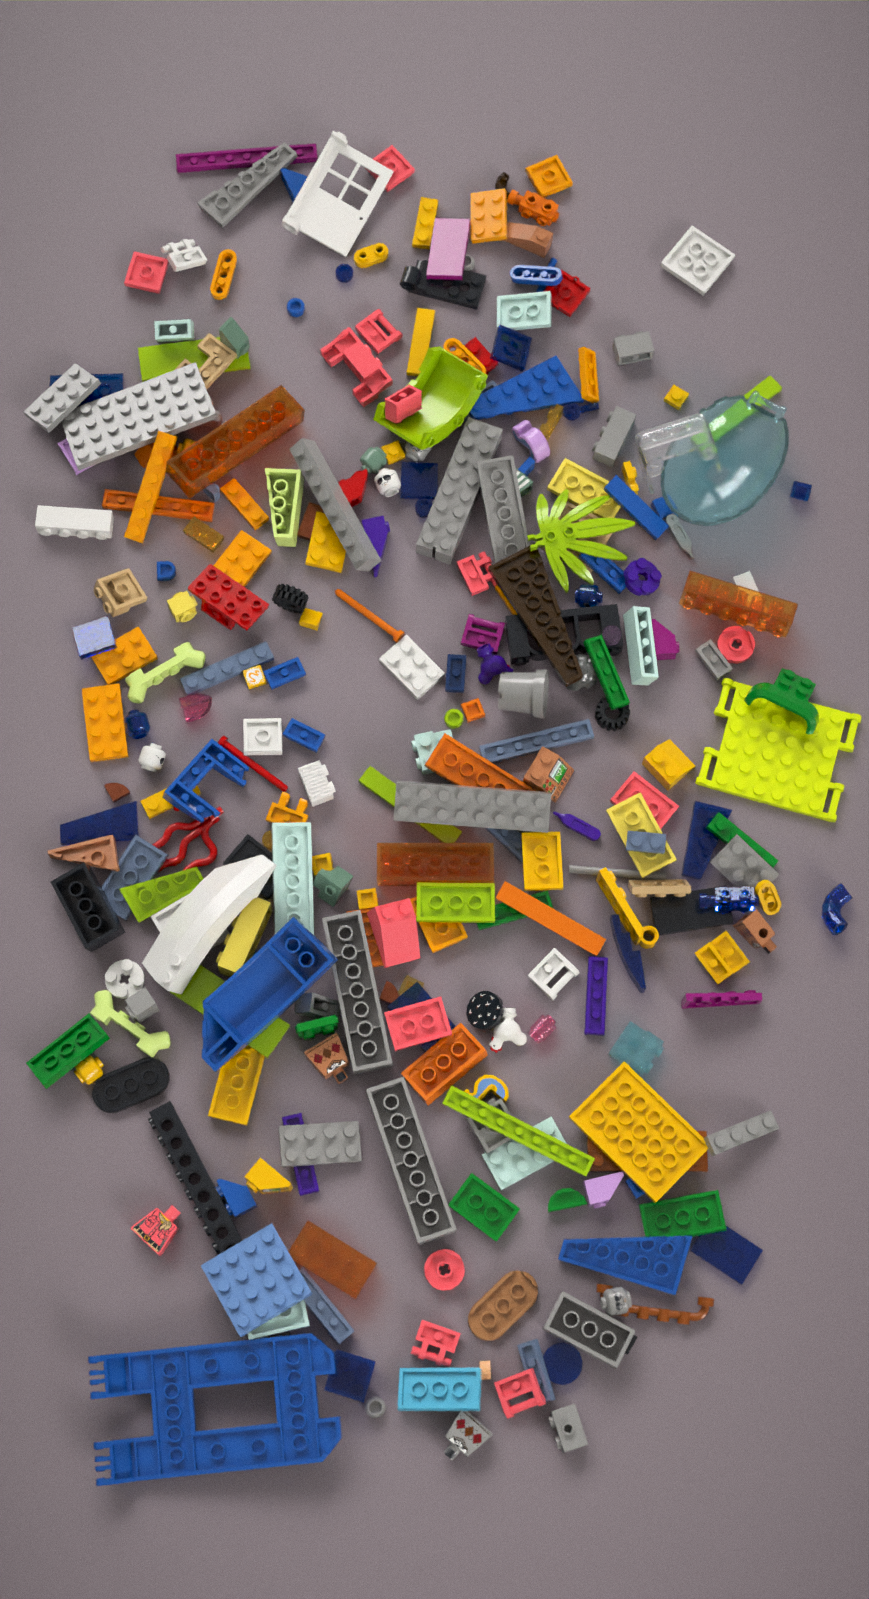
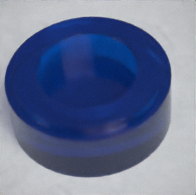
M340 264L335 271L337 280L342 283L351 281L353 278V268L348 264Z
M427 498L419 499L415 504L416 514L426 518L432 507V501Z

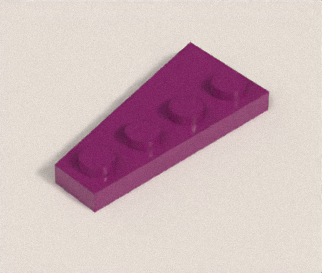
M747 990L744 993H737L736 991L725 993H686L681 1000L682 1009L754 1005L762 1002V993H756V990Z

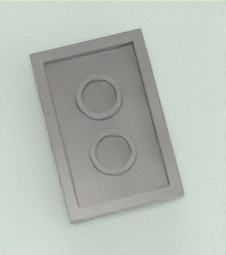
M738 834L710 861L751 902L757 898L755 887L760 881L769 880L772 883L779 876V873Z

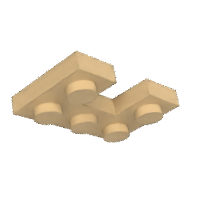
M210 333L197 345L198 349L209 357L198 368L206 390L237 358V353ZM184 359L176 369L192 363Z

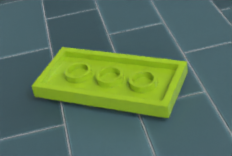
M417 882L416 922L495 923V883Z

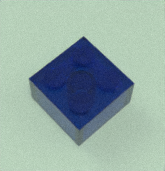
M336 1349V1374L328 1375L324 1391L364 1403L376 1361Z

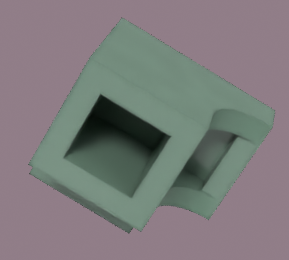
M339 866L330 871L321 869L317 873L313 886L320 890L318 897L334 907L348 889L353 875Z

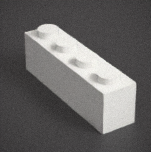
M38 505L35 527L37 532L44 536L55 534L61 537H69L70 535L83 539L95 537L99 540H105L106 538H112L114 516L111 510Z

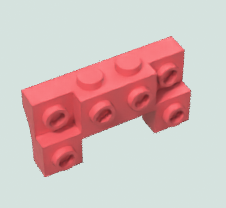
M348 327L332 342L321 348L320 355L331 368L343 360L361 382L360 385L352 389L353 395L364 408L377 399L379 393L393 385V380L383 369L381 361L377 357L374 358L371 354L369 346L367 344L364 345L352 329Z

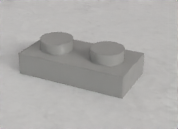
M711 639L695 649V653L716 680L732 671V666Z

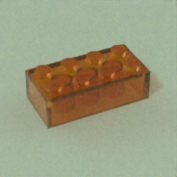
M308 1220L288 1251L296 1264L355 1300L377 1266L375 1261Z

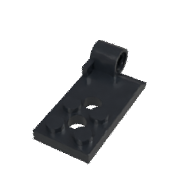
M417 260L416 267L406 266L404 268L400 286L408 290V293L478 309L487 275L464 270L462 280L427 279V260ZM450 281L452 285L445 287L443 282ZM466 285L470 289L468 291H462L460 287Z

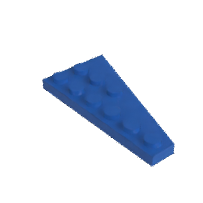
M554 356L480 394L468 414L471 418L480 420L492 418L496 415H510L520 411L529 412L547 409L551 406H565L575 402L583 403L585 399H582V394L558 357Z
M692 1235L564 1239L558 1260L676 1295Z

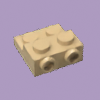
M129 568L97 579L93 589L95 597L101 598L104 611L107 614L110 613L112 617L126 613L130 607L144 603L147 600L146 594Z

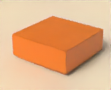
M479 698L461 704L467 723L485 717Z

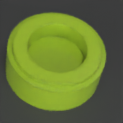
M458 709L448 710L444 717L445 724L452 729L459 728L463 723L462 712Z

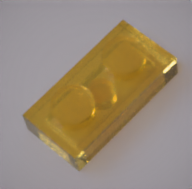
M559 404L554 409H550L546 424L542 423L539 429L547 441L563 414L564 407Z
M195 516L183 529L184 534L213 553L224 540L222 534Z

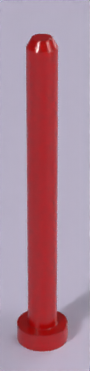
M222 736L219 739L218 744L281 791L286 792L288 790V786L230 744L226 736Z

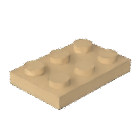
M686 879L628 880V888L632 894H635V897H647V894H655V897H666V894L684 897L686 894L691 893V885Z

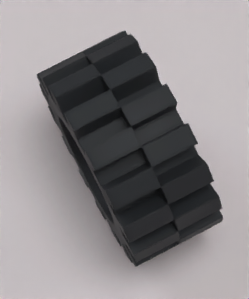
M278 584L272 597L273 603L278 604V607H283L282 609H287L294 613L303 612L309 599L304 591H301L299 588L296 589L295 586L291 587L288 584Z
M606 696L601 698L595 711V719H597L598 725L601 724L603 729L606 727L607 731H610V729L617 731V728L622 729L629 719L630 706L617 708L620 716L616 719H610L605 713V710L610 707Z

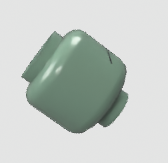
M379 447L368 448L360 458L361 469H367L368 474H378V471L387 464L386 453Z

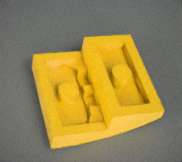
M727 930L694 953L717 984H720L750 963Z

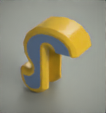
M484 1075L478 1078L474 1084L473 1093H470L468 1089L464 1090V1092L481 1101L490 1091L498 1099L501 1098L504 1104H506L509 1097L506 1084L494 1075Z

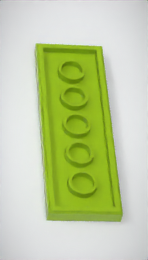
M203 339L138 347L142 382L174 371L184 359L191 363L196 362L197 367L200 368L209 359L197 347ZM248 351L238 359L236 358L224 372L251 369Z
M199 965L182 995L174 992L170 993L204 1015L203 1000L225 981ZM278 1017L248 1046L269 1058L289 1029L290 1024Z

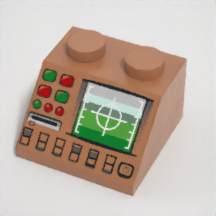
M542 746L524 776L523 783L536 791L550 792L551 800L556 803L572 776L574 769L558 754Z

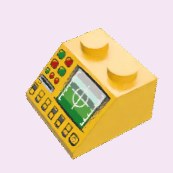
M262 1158L244 1176L247 1181L245 1184L255 1194L258 1191L261 1194L290 1192L293 1189L292 1184Z

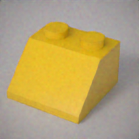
M670 739L656 746L644 757L642 765L667 791L696 767Z

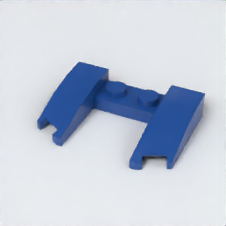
M211 739L164 791L162 798L188 816L203 823L204 818L211 815L216 818L220 815V812L194 793L193 789L212 768L244 788L246 780H242L244 771H249V767Z

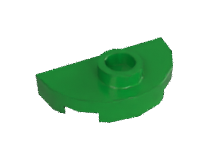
M563 1188L556 1191L550 1197L548 1213L587 1205L585 1197L572 1188Z

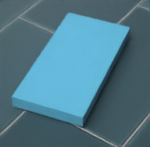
M399 1368L398 1410L480 1411L482 1369Z

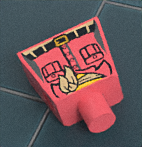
M173 1205L164 1214L156 1208L134 1224L131 1229L161 1256L179 1230L173 1221L181 1213Z

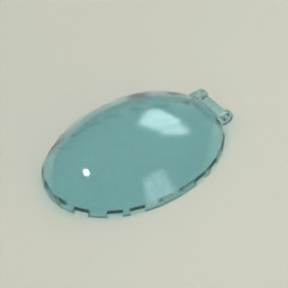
M754 391L748 400L742 395L725 396L715 400L714 404L706 409L702 408L697 416L690 419L671 442L661 467L660 483L662 496L672 513L681 520L694 525L713 526L732 521L753 508L770 490L785 462L789 445V429L786 419L782 417L786 413L787 407L779 406L760 396L759 392ZM757 402L767 407L768 409L776 412V414H773L754 403Z

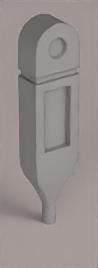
M668 515L665 523L669 526L668 529L682 551L689 554L691 559H694L691 541L675 515Z

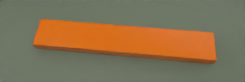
M105 489L102 508L132 512L138 493ZM158 496L152 515L212 522L215 503Z
M504 881L495 899L595 956L598 955L606 941L602 936Z

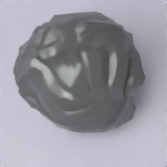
M575 655L583 678L567 686V689L571 691H578L582 687L590 689L598 680L589 656Z

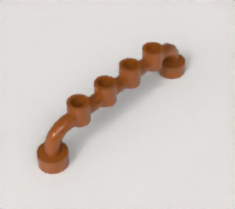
M597 1284L596 1292L600 1293L601 1298L604 1291L613 1288V1286ZM698 1296L697 1305H701V1309L697 1313L631 1305L627 1313L616 1316L628 1317L629 1313L637 1314L636 1318L649 1320L650 1315L657 1316V1321L669 1322V1318L677 1319L679 1324L689 1325V1321H699L705 1318L708 1314L709 1306L714 1307V1298Z

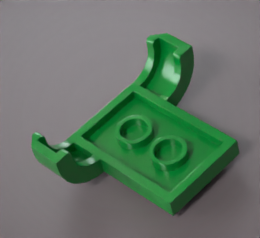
M782 668L774 685L770 683L754 685L744 700L747 705H751L753 700L764 698L803 717L807 722L806 734H813L819 722L817 709L808 702L816 684L808 678L796 675L791 670Z

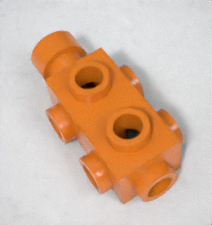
M512 189L508 196L507 203L518 205V212H520L522 217L526 219L531 217L541 226H550L552 222L556 223L559 218V205L552 200L541 197L535 192L527 190L525 195L522 196L518 191Z

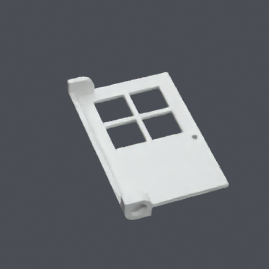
M333 131L287 215L283 218L282 226L295 235L300 231L342 256L347 257L394 171L347 145L346 136L341 132ZM338 153L357 163L349 179L331 169ZM360 165L379 175L371 191L352 181ZM328 172L346 182L338 198L319 188ZM349 185L368 195L360 211L341 200Z

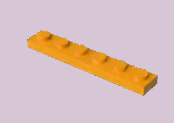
M158 431L124 535L125 538L143 543L177 440L176 436Z

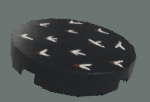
M490 991L476 993L467 1005L466 1015L469 1023L480 1030L495 1028L500 1023L504 1013L501 998Z

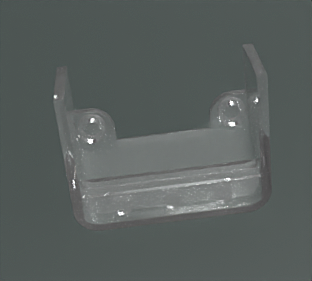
M694 414L643 430L635 437L643 479L650 494L654 493L651 478L662 473L664 469L663 461L698 450V454L703 460L710 459L718 473L721 472L717 448L709 424L702 414Z

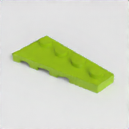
M193 867L123 887L119 890L137 922L140 923L190 894L204 878L198 868Z

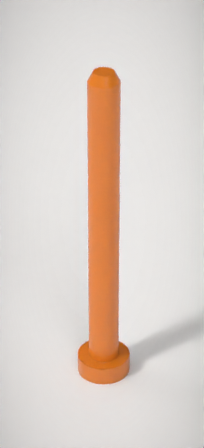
M341 589L335 591L336 596L393 636V641L397 643L403 638L405 632L394 629Z

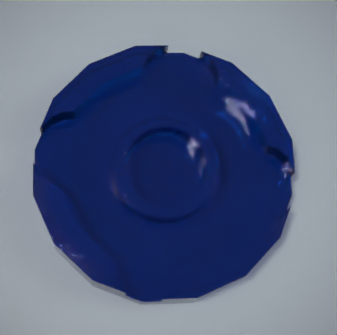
M554 1344L543 1355L549 1379L555 1384L565 1385L572 1383L582 1371L583 1362L581 1355L570 1344Z

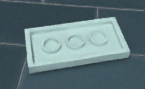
M552 1116L533 1126L566 1143ZM512 1139L487 1154L485 1152L481 1155L500 1190L511 1186L554 1162Z

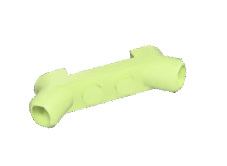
M190 642L181 644L173 649L175 657L145 674L141 669H138L126 677L125 682L130 688L127 696L128 699L138 704L144 702L148 687L160 684L164 678L177 674L185 666L201 669L204 666L206 655L203 651L194 650Z
M102 990L96 992L94 995L95 1007L91 1010L90 1014L106 1026L111 1020L138 1038L139 1042L136 1044L138 1049L152 1058L158 1050L167 1049L171 1046L170 1036L167 1031L146 1033L144 1031L146 1028L138 1022L132 1023L128 1020L130 1017L121 1010L118 1013L114 1010L112 993L110 991Z

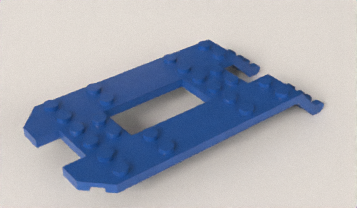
M313 1333L88 1357L89 1364L104 1363V1370H90L89 1376L104 1374L105 1378L89 1380L91 1385L105 1383V1391L91 1392L90 1398L100 1399L151 1393L154 1436L94 1442L95 1450L109 1448L110 1456H96L94 1458L95 1462L110 1461V1465L95 1466V1471L100 1472L111 1469V1478H97L96 1486L324 1462L342 1439L340 1416L320 1418L316 1382L317 1375L336 1374L335 1352ZM274 1380L277 1423L196 1431L194 1388Z

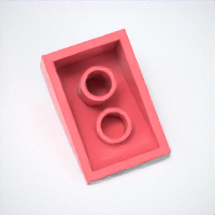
M410 898L376 906L367 912L384 968L421 958L416 916Z

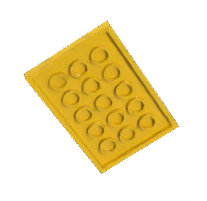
M625 1061L568 1117L654 1203L708 1150L704 1138Z

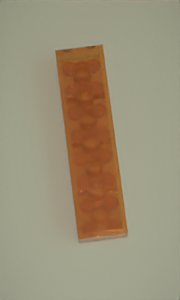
M280 385L166 461V473L190 499L304 421L305 409Z

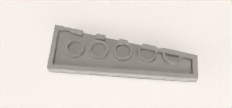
M284 142L262 159L252 164L251 168L239 173L238 177L232 181H227L222 188L217 191L214 190L197 203L198 206L223 228L281 173V169L286 168L298 157L297 153Z

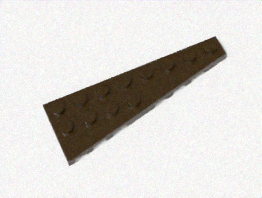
M529 545L489 566V573L564 685L567 687L581 680L583 674L573 651L571 640L566 631V625L563 622L559 605L551 588L538 548L530 551Z

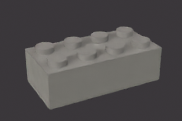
M563 1291L560 1293L542 1329L614 1369L618 1367L636 1331Z

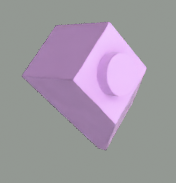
M623 1171L583 1182L588 1207L594 1206V1209L606 1206L605 1203L610 1200L624 1176Z

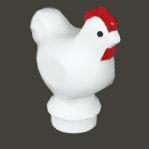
M502 1008L504 1010L502 1020L493 1028V1037L489 1043L490 1049L495 1053L502 1050L501 1046L504 1041H512L518 1046H523L527 1041L526 1035L521 1032L520 1026L514 1021V1017L517 1016L516 1008Z

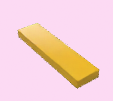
M417 308L406 375L418 377L421 372L419 368L430 346L435 310Z

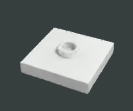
M281 718L243 719L244 755H282Z

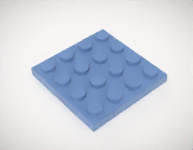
M272 1223L200 1265L240 1337H243L312 1295L311 1290Z

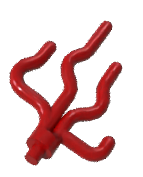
M173 806L175 811H179V809ZM220 806L216 809L220 812V815L224 813ZM213 815L206 817L203 823L194 820L191 823L175 822L169 825L163 836L152 844L156 848L160 849L164 846L176 830L193 831L181 841L178 855L175 858L166 859L159 872L166 867L180 864L185 859L188 844L199 835H201L203 842L210 850V854L207 858L191 862L183 870L208 866L213 863L218 853L216 845L209 837V829L220 821L219 816L216 818Z

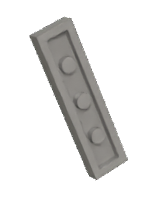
M770 1110L704 1137V1141L711 1156H715L780 1128Z

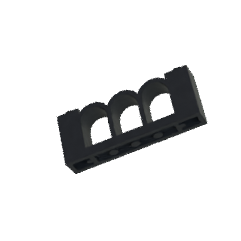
M617 604L560 610L563 622H572L575 645L572 648L575 654L579 650L581 653L588 655L580 636L578 622L598 620L600 635H602L610 656L622 653L624 645ZM518 615L506 616L505 628L510 664L522 666L529 663L530 659L534 661L546 660L547 658L542 651H536L530 647L526 626Z

